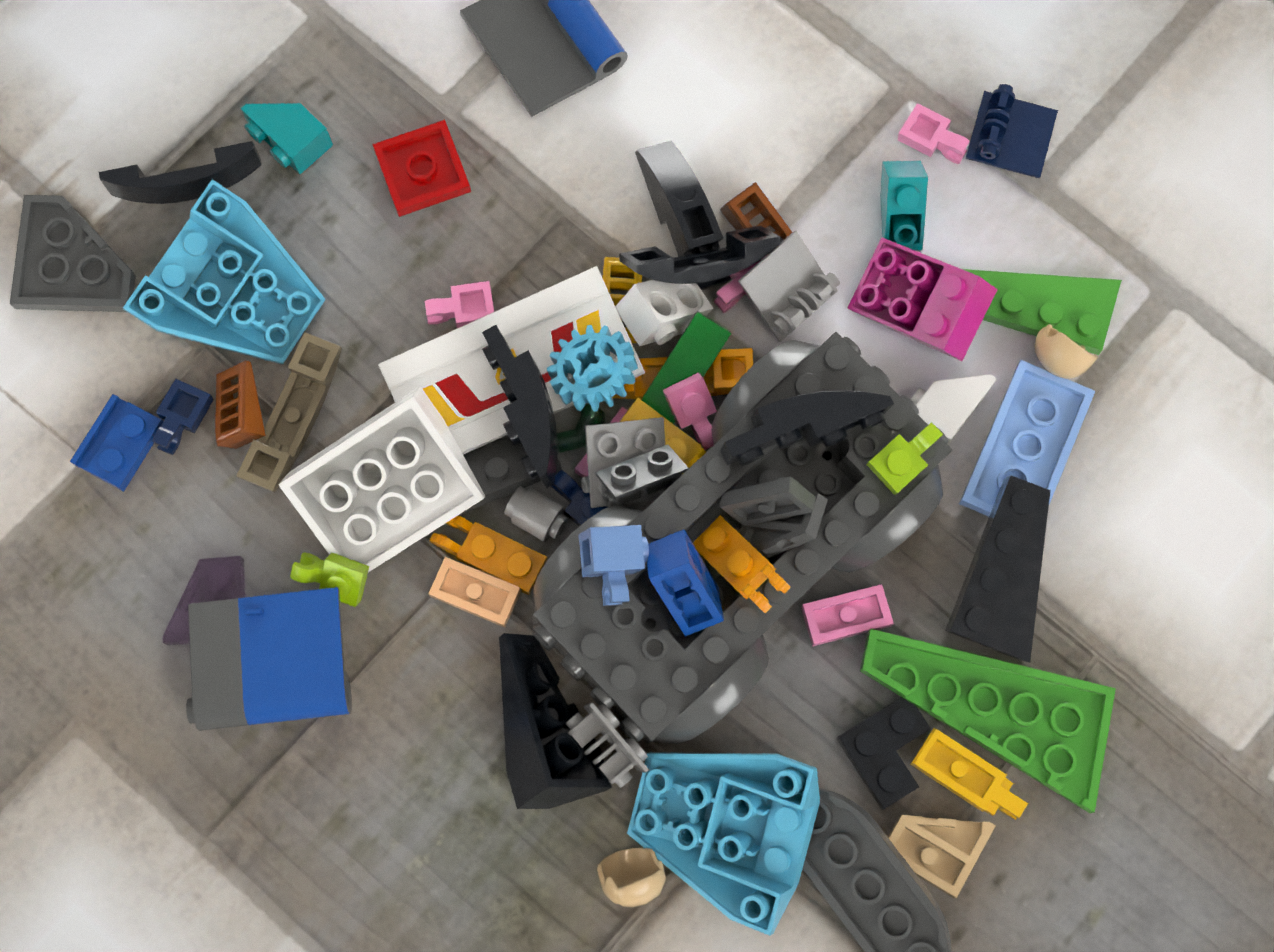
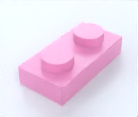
M882 584L805 603L801 607L812 647L868 633L870 629L879 630L891 627L894 624Z

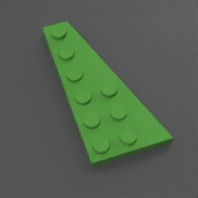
M874 629L868 631L860 672L1088 813H1095L1116 688Z

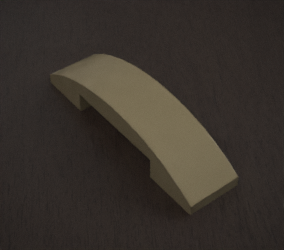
M304 332L288 365L291 373L264 428L266 436L260 438L259 441L253 439L236 475L238 478L275 493L279 487L278 484L295 463L316 422L336 371L342 350L341 346Z

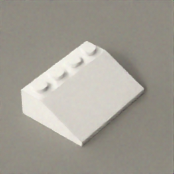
M421 386L291 470L278 484L329 555L333 552L369 566L368 572L485 498L484 492L447 424Z

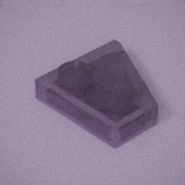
M241 556L199 559L163 635L164 644H190L188 604L245 598L244 559Z

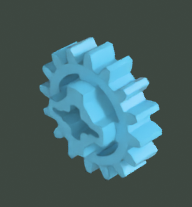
M587 325L586 334L581 336L576 330L571 331L573 340L567 342L560 339L558 343L562 351L551 352L549 355L554 365L547 367V372L552 379L550 384L555 393L559 394L565 405L573 401L578 411H581L586 403L590 404L593 412L598 411L599 402L605 401L609 407L614 406L612 397L615 394L626 397L627 393L624 384H634L636 381L632 371L638 369V365L630 342H625L622 333L619 331L611 335L608 326L605 325L599 333L594 332L592 325ZM610 352L614 353L617 356V363L614 362L612 357L609 355ZM568 373L572 374L575 380L574 385L568 381Z

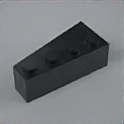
M1012 475L1003 480L945 631L1020 661L1030 663L1051 490Z

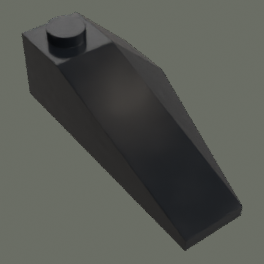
M503 633L499 637L506 771L517 809H550L612 788L607 777L598 768L604 763V760L602 759L596 765L592 762L601 753L600 747L598 746L588 755L584 753L596 740L593 738L581 748L575 739L568 734L570 728L566 725V722L579 711L574 703L568 705L557 686L560 677L540 642L533 635Z

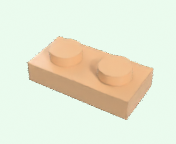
M445 557L428 594L434 599L505 628L521 593V588Z

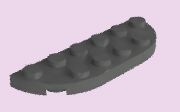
M819 788L820 804L803 870L864 952H951L948 925L938 903L876 821L852 800L838 793Z

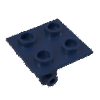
M1000 84L993 93L984 90L965 159L1040 179L1058 110L1015 99L1013 87L1008 84Z

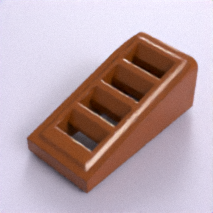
M756 182L720 209L736 230L753 227L749 221L761 214L764 220L756 226L761 225L767 228L770 225L775 230L773 233L780 236L783 240L793 233ZM750 202L754 209L744 215L740 209Z
M245 360L216 374L215 436L217 446L237 449L251 443L253 439L257 440L266 436L250 361ZM238 377V383L231 386V380ZM238 392V397L234 398L233 394Z

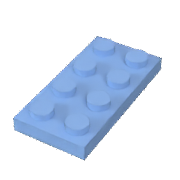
M1020 360L959 504L989 517L1002 482L1010 475L1051 490L1050 504L1095 391L1071 380L1057 377L1047 370Z

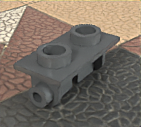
M667 444L597 471L596 476L607 489V491L602 492V497L606 506L610 507L613 505H624L641 498L642 489L649 495L667 488L689 468Z

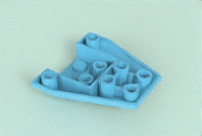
M211 180L190 210V218L150 276H144L124 305L123 310L158 332L283 364L326 299L248 203L216 181Z
M647 753L648 757L645 760V765L649 771L646 773L642 772L627 834L642 847L652 849L659 861H662L666 867L730 920L771 936L799 884L820 804L817 768L773 753Z

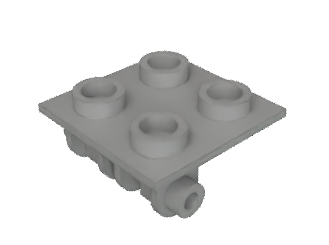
M797 231L791 233L738 280L779 342L784 340L837 292L836 287L840 284L839 279L833 273L829 272L827 275L823 273Z
M663 417L585 426L588 476L582 477L581 484L583 492L590 493L591 508L606 506L602 492L607 491V489L596 476L597 471L665 446ZM667 488L649 495L642 489L641 498L629 503L656 500Z
M594 703L586 704L584 709L589 713L583 718L578 712L566 722V725L570 728L568 734L575 739L581 748L601 732L602 736L584 751L586 755L591 753L605 740L611 744L592 761L595 765L614 749L616 750L611 757L598 767L607 777L610 784L616 783L619 788L623 787L633 778L628 772L632 767L640 772L646 773L649 771L643 763L648 757L647 754L632 737L630 739L628 737L625 739L621 737L615 730L620 724L619 721L604 704L598 707Z

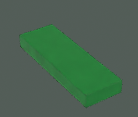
M697 311L641 400L674 424L676 420L662 390L696 373L704 377L730 337L731 331Z

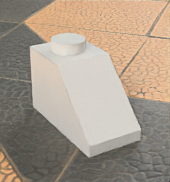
M988 374L937 380L932 383L927 391L919 388L910 400L917 406L919 410L918 415L928 425L932 422L945 434L948 439L947 445H949L988 394L997 378Z

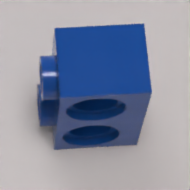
M683 529L649 543V557L647 561L649 579L684 636L723 622L724 616L719 587L686 531Z

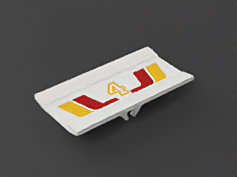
M597 266L378 364L395 402L421 386L444 419L463 455L508 435L503 424L509 421L503 407L509 405L510 401L500 385V382L505 380L506 377L500 367L495 370L492 369L482 348L488 346L482 332L494 325H497L514 357L529 350L545 381L554 414L573 406L574 403L572 401L565 405L559 394H556L551 386L550 381L552 379L547 372V367L554 364L549 355L551 352L562 351L558 343L560 339L567 342L573 340L571 334L573 330L579 332L581 336L586 334L587 325H592L595 333H599L605 325L608 326L611 335L618 331L621 332L625 342H630L635 354L634 358L638 369L632 371L634 378L645 373ZM610 352L609 355L612 357L613 361L617 363V356L614 353ZM568 373V381L574 385L575 380L572 374Z

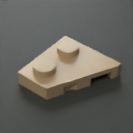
M901 815L888 838L919 878L952 898H957L996 825L991 822Z

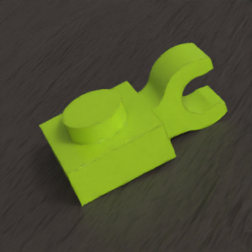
M932 422L909 443L899 434L866 465L896 495L928 466L920 455L943 434Z
M303 552L300 563H293L290 578L300 583H320L319 589L338 587L340 602L356 607L362 600L369 566L333 552L330 553L325 561L316 555Z

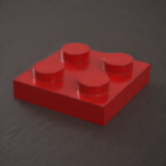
M445 120L372 144L399 217L471 192L470 184Z

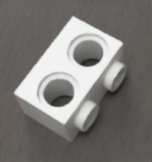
M656 280L634 284L615 306L619 316L639 346L657 342L658 345L664 344L674 336L683 334L697 311L707 316L713 309L697 283L674 284Z

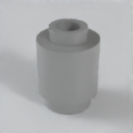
M521 486L514 492L504 511V514L511 518L512 524L543 542H546L550 536L556 539L568 520L567 517L563 516L564 506L533 488L527 490Z

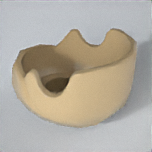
M1050 324L1042 328L1036 336L1034 349L1039 361L1049 373L1064 379L1079 377L1098 359L1097 355H1092L1085 350L1084 346H1079L1067 335L1052 328Z
M630 848L617 851L606 856L597 867L604 894L615 904L625 907L647 904L660 895L666 880L663 863L657 860L655 852L650 848Z

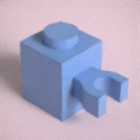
M641 525L590 527L580 533L579 545L582 577L602 576L603 606L621 605L622 602L630 601L625 575H632L645 569V563L649 557L648 541L646 537H642Z

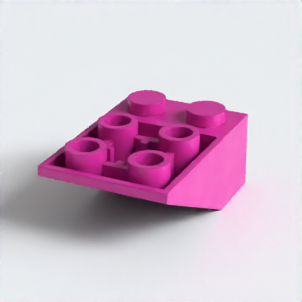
M881 237L847 309L932 349L963 361L998 289L978 275Z

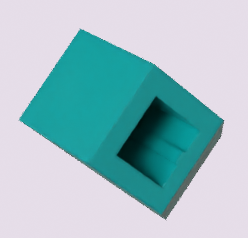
M301 103L245 104L241 108L247 121L244 128L249 135L259 144L264 140L272 148L269 151L274 159L284 168L290 165L299 175L333 146L327 128Z
M882 161L881 175L882 237L915 251L923 250L928 175L921 161Z

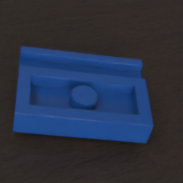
M112 394L70 462L74 466L87 471L91 475L124 492L153 446L152 439L164 421Z

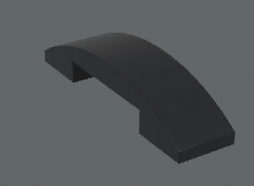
M253 141L215 148L216 163L148 177H145L136 164L99 172V178L112 196L124 200L148 204L178 203L198 199L211 180L216 181L225 188H229L252 174L262 165Z
M759 225L726 232V247L673 258L654 246L619 253V260L636 273L660 282L674 284L708 282L735 274L758 262L780 244V236Z

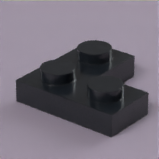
M902 697L836 738L881 810L886 809L919 788V785L902 761L897 750L931 729L917 706Z

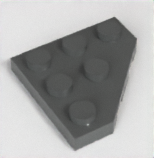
M24 195L10 305L14 309L126 312L123 310V307L133 294L136 275L63 196Z

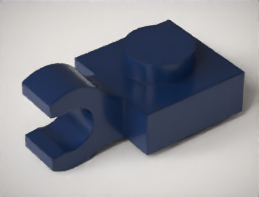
M175 378L156 411L159 418L164 420L152 439L153 443L158 444L157 448L173 455L180 444L184 429L195 434L214 401L211 394Z
M563 470L556 474L554 485L551 488L570 502L564 510V514L578 526H581L601 510L608 508L607 506L591 508L590 493H584L582 488Z

